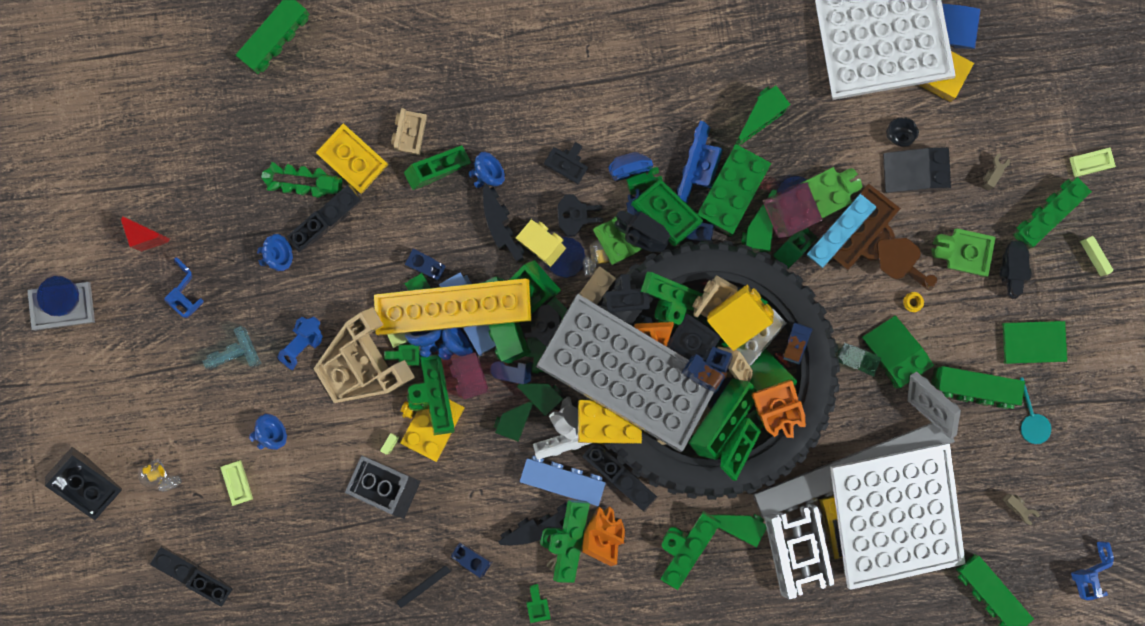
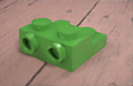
M617 217L593 229L612 265L644 250L627 243L624 239L625 234L615 229L614 223Z

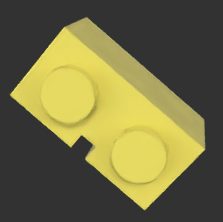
M531 219L516 239L551 267L566 249L562 244L563 239L556 233L551 235L547 232L548 228L542 222L536 223Z

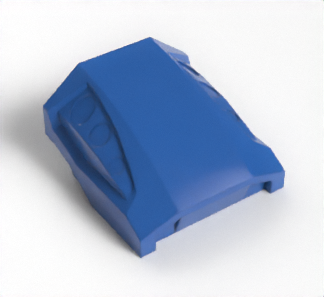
M632 152L616 157L608 168L613 180L620 181L629 178L630 174L635 175L649 172L653 168L651 158H648L646 155Z

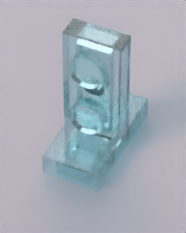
M240 326L233 329L240 343L239 345L234 343L227 346L226 351L220 354L216 351L207 355L208 359L202 361L206 369H213L243 354L250 367H256L261 364L245 327Z

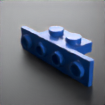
M700 121L695 129V139L689 149L687 165L683 168L681 184L677 188V195L685 203H688L693 184L712 188L723 152L719 147L706 145L711 127L704 121Z

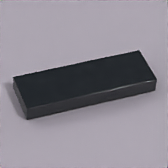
M446 564L401 597L397 604L400 608H403L453 569L449 564Z

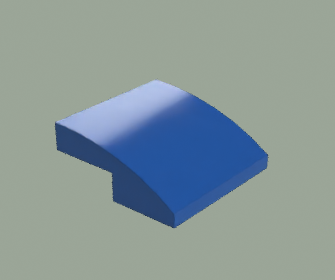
M942 4L950 46L975 49L981 10L968 6Z

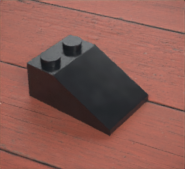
M949 147L883 153L885 193L947 191L951 188Z
M71 447L45 476V487L93 520H96L122 491L119 485L74 447Z
M361 455L345 493L391 515L405 519L421 481Z

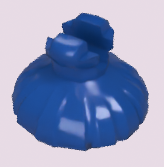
M479 153L475 159V170L469 171L470 178L475 176L478 178L474 182L475 187H482L484 182L492 186L501 185L505 181V173L500 162L490 153Z
M279 234L267 237L263 247H259L257 250L258 254H263L262 260H258L261 266L268 265L276 271H284L292 263L293 253L290 243L284 236Z
M460 328L442 329V340L444 343L439 345L438 352L443 360H449L453 354L467 357L473 353L472 342L464 331Z
M442 330L408 332L405 334V338L411 345L420 346L419 353L422 357H428L431 352L435 353L438 351L439 347L435 342L441 338Z
M265 413L258 417L255 422V431L250 434L249 439L252 442L258 440L257 448L259 449L267 447L271 450H277L283 447L287 440L286 429L283 423L272 414Z

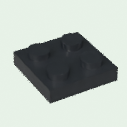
M687 313L669 340L667 347L688 360L697 354L706 362L712 347H716L721 337L715 330Z

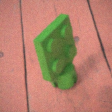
M833 167L796 186L815 222L852 204L850 195L862 188L860 178L850 182L851 179L858 175L853 168L837 173Z
M954 229L952 236L945 234L936 235L933 244L938 246L932 248V256L946 260L947 269L988 277L996 237Z

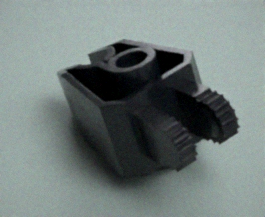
M624 210L617 212V220H615L614 227L625 234L624 239L627 243L650 252L664 251L669 244L668 240L671 235L662 224L643 212H637L635 216Z
M1011 241L1003 254L1002 266L1000 268L1002 284H1007V296L1013 300L1022 295L1024 284L1031 279L1032 274L1029 265V251L1025 243L1021 241Z

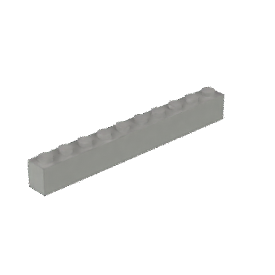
M929 423L752 495L763 518L769 514L777 515L778 512L785 509L787 512L797 509L800 503L810 504L817 501L816 497L824 494L827 497L834 494L831 466L942 443L951 444L955 441L953 438H948L933 423Z

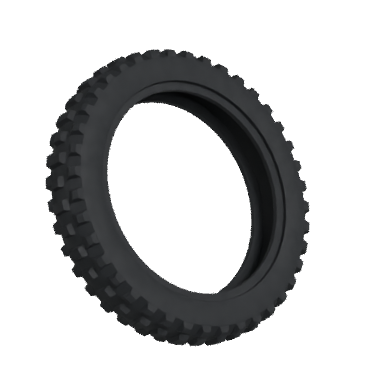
M704 240V242H700L698 245H694L690 241L684 242L683 245L676 249L673 246L667 247L657 256L652 253L646 256V260L641 265L635 263L629 268L630 271L627 274L630 277V285L635 284L636 289L642 288L647 272H653L681 285L713 281L716 275L739 288H743L748 284L751 289H756L761 299L768 301L767 304L787 323L785 328L789 336L795 322L813 328L801 362L797 364V384L795 385L798 400L801 401L805 413L806 427H799L798 424H794V438H787L782 429H780L777 436L774 437L772 434H769L764 440L753 446L736 481H733L720 468L721 458L714 460L682 455L660 444L644 430H642L641 444L604 443L608 450L612 449L617 453V460L622 465L626 463L633 468L632 473L635 476L649 479L650 485L656 488L658 485L668 488V493L675 495L677 492L681 494L687 493L688 498L694 499L697 496H707L708 500H716L717 497H723V495H726L727 498H735L737 494H741L743 491L750 494L756 492V489L761 488L763 484L767 487L774 484L779 475L786 476L792 472L791 470L796 466V462L802 463L807 458L806 455L809 452V448H815L821 437V430L826 431L830 418L828 414L834 411L836 405L834 393L839 392L840 386L838 384L839 378L836 377V373L840 372L839 358L835 357V353L839 352L835 338L831 336L834 330L829 319L824 317L827 313L824 306H821L819 302L814 300L816 295L812 289L801 284L803 279L798 274L788 272L787 265L778 260H770V254L766 252L755 253L752 251V247L746 245L735 247L733 242L730 241L713 244L712 240ZM621 276L615 281L616 285L612 291H617V286H621ZM605 293L602 297L603 302L601 308L607 311V301ZM648 295L650 304L656 298ZM643 310L611 314L632 326Z

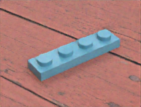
M860 194L807 253V257L823 269L876 209V206Z

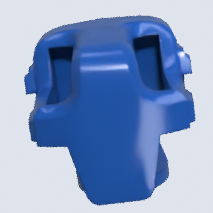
M175 257V263L187 275L178 287L174 288L165 297V302L181 317L188 318L204 301L200 298L196 303L192 304L181 293L192 279V273ZM181 305L187 311L183 314L175 306Z
M314 316L308 319L304 317L299 318L293 329L297 336L285 349L279 352V361L290 370L296 367V357L308 345L315 349L321 344L323 335L319 330L320 321ZM284 356H289L291 363H289Z
M1097 542L1099 556L1102 560L1101 563L1086 570L1081 569L1071 572L1072 580L1076 582L1079 596L1083 600H1094L1108 595L1107 591H1102L1100 587L1098 572L1113 565L1114 557L1109 542ZM1103 547L1107 550L1108 557L1105 556ZM1087 583L1092 584L1094 591L1093 593L1089 592Z

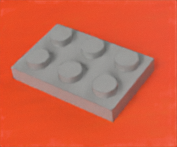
M90 282L27 290L31 328L34 331L95 323Z
M917 371L910 375L907 401L948 438L952 439L955 437L958 431L961 412L959 407L947 399L942 391L936 389L927 378L922 377Z

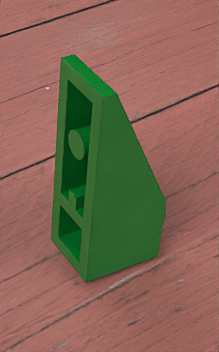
M463 145L411 164L404 174L412 190H415L470 165L471 161Z
M777 190L770 192L747 227L746 232H742L741 244L752 247V251L767 253L770 251Z
M744 418L721 453L720 468L733 481L737 480L761 433V430L749 418Z
M709 514L721 521L718 528L756 548L767 528L766 524L763 523L765 519L756 514H753L752 517L743 514Z

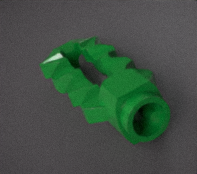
M271 162L270 168L262 172L261 177L267 185V191H275L281 188L285 194L291 193L295 189L296 194L302 196L311 191L315 198L325 194H338L342 190L343 184L342 178L327 175L321 168H317L315 173L312 174L306 166H301L297 172L295 167L287 164L283 170L274 162ZM274 174L317 179L316 187L273 181Z

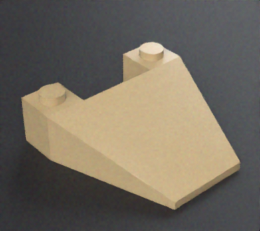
M374 308L362 311L348 320L313 368L334 403L389 393L415 378L405 360L389 368L369 334L383 326V323Z

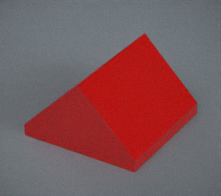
M124 216L121 218L129 246L142 252L168 243L170 238Z

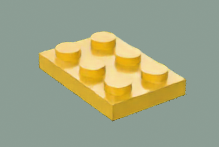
M344 123L316 152L360 194L388 166L387 162Z
M449 399L455 428L465 407ZM428 407L426 410L416 412L400 444L437 462L452 433L434 436Z
M593 400L578 401V443H642V429Z

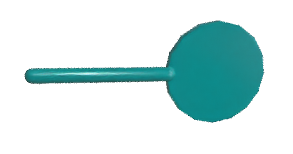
M1025 385L1024 396L1030 415L1022 421L1021 434L1027 442L1041 444L1050 437L1051 424L1043 415L1034 414Z

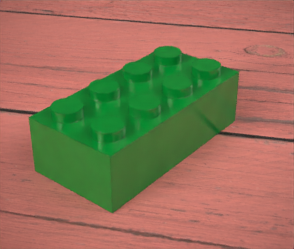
M735 144L697 214L703 220V223L713 224L714 229L731 237L771 163Z
M942 366L933 368L931 385L942 391L947 399L956 396L955 400L973 402V400H976V404L988 406L995 403L996 408L1014 409V406H1022L1025 381Z

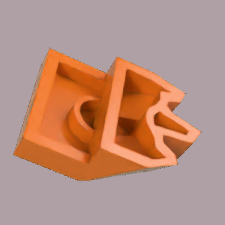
M787 380L751 393L757 413L765 429L774 437L782 429L787 438H794V424H798L799 427H806L805 413L801 401L798 400L792 380Z
M610 506L604 512L600 507L596 509L584 531L582 552L609 566L617 565L618 546L624 544L625 528L622 519L615 521L614 510Z

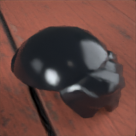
M898 117L889 123L886 136L895 145L907 147L918 138L919 129L912 119Z

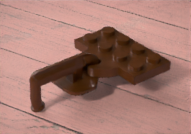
M868 184L860 194L874 204L876 209L832 259L847 271L850 270L860 257L867 260H879L880 269L892 279H901L907 274L926 290H932L937 283V277L935 275H928L926 277L913 267L921 255L919 247L907 238L895 239L894 232L888 225L901 208Z

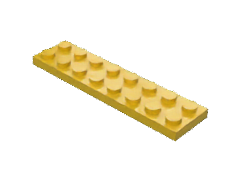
M529 279L374 295L375 311L383 323V326L375 330L376 335L379 336L531 321Z

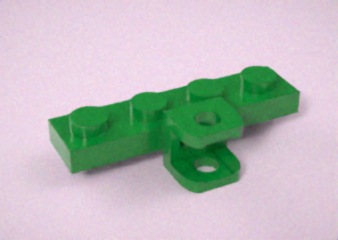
M653 272L646 273L641 292L660 299L655 310V318L663 322H673L676 325L682 323L686 310L694 313L693 303L698 296L701 297L703 295L698 291ZM665 309V310H666V314H665V316L663 317L662 312H663V310ZM677 312V317L674 319V313Z
M439 354L420 357L424 383L414 384L408 388L407 399L409 409L419 411L426 410L429 407L434 436L454 433V423L441 357Z
M568 500L563 529L546 528L542 532L540 545L551 553L558 554L553 580L556 582L575 583L590 505L587 501ZM551 535L550 541L547 542V537Z
M703 511L689 534L677 527L671 526L663 537L661 546L674 557L660 580L678 590L720 526L721 521Z

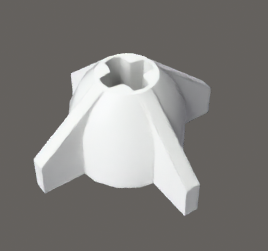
M566 397L562 401L560 411L551 413L549 418L558 433L575 442L578 439V409L572 406L570 397Z

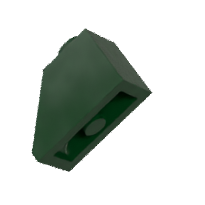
M802 224L773 256L779 262L787 265V269H789L815 241L817 236Z
M519 384L517 386L545 416L563 400L561 397L563 393L556 385L551 387L549 384Z
M527 402L503 413L501 417L497 416L493 427L496 429L495 433L519 442L533 403Z

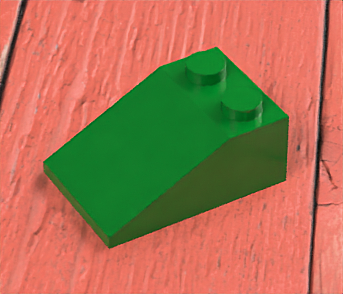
M776 85L772 88L768 86L759 93L758 101L735 144L741 146L787 111L791 104Z
M535 260L524 264L509 279H529L531 317L537 313L541 306L546 305L561 291Z
M896 315L861 337L895 388H901L910 382V375L916 371L921 375L934 366L922 346Z

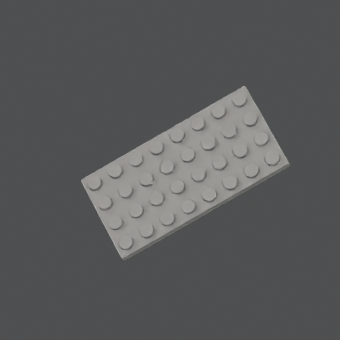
M579 294L575 296L536 365L537 368L679 452L684 450L714 393L682 374L689 361L688 359Z

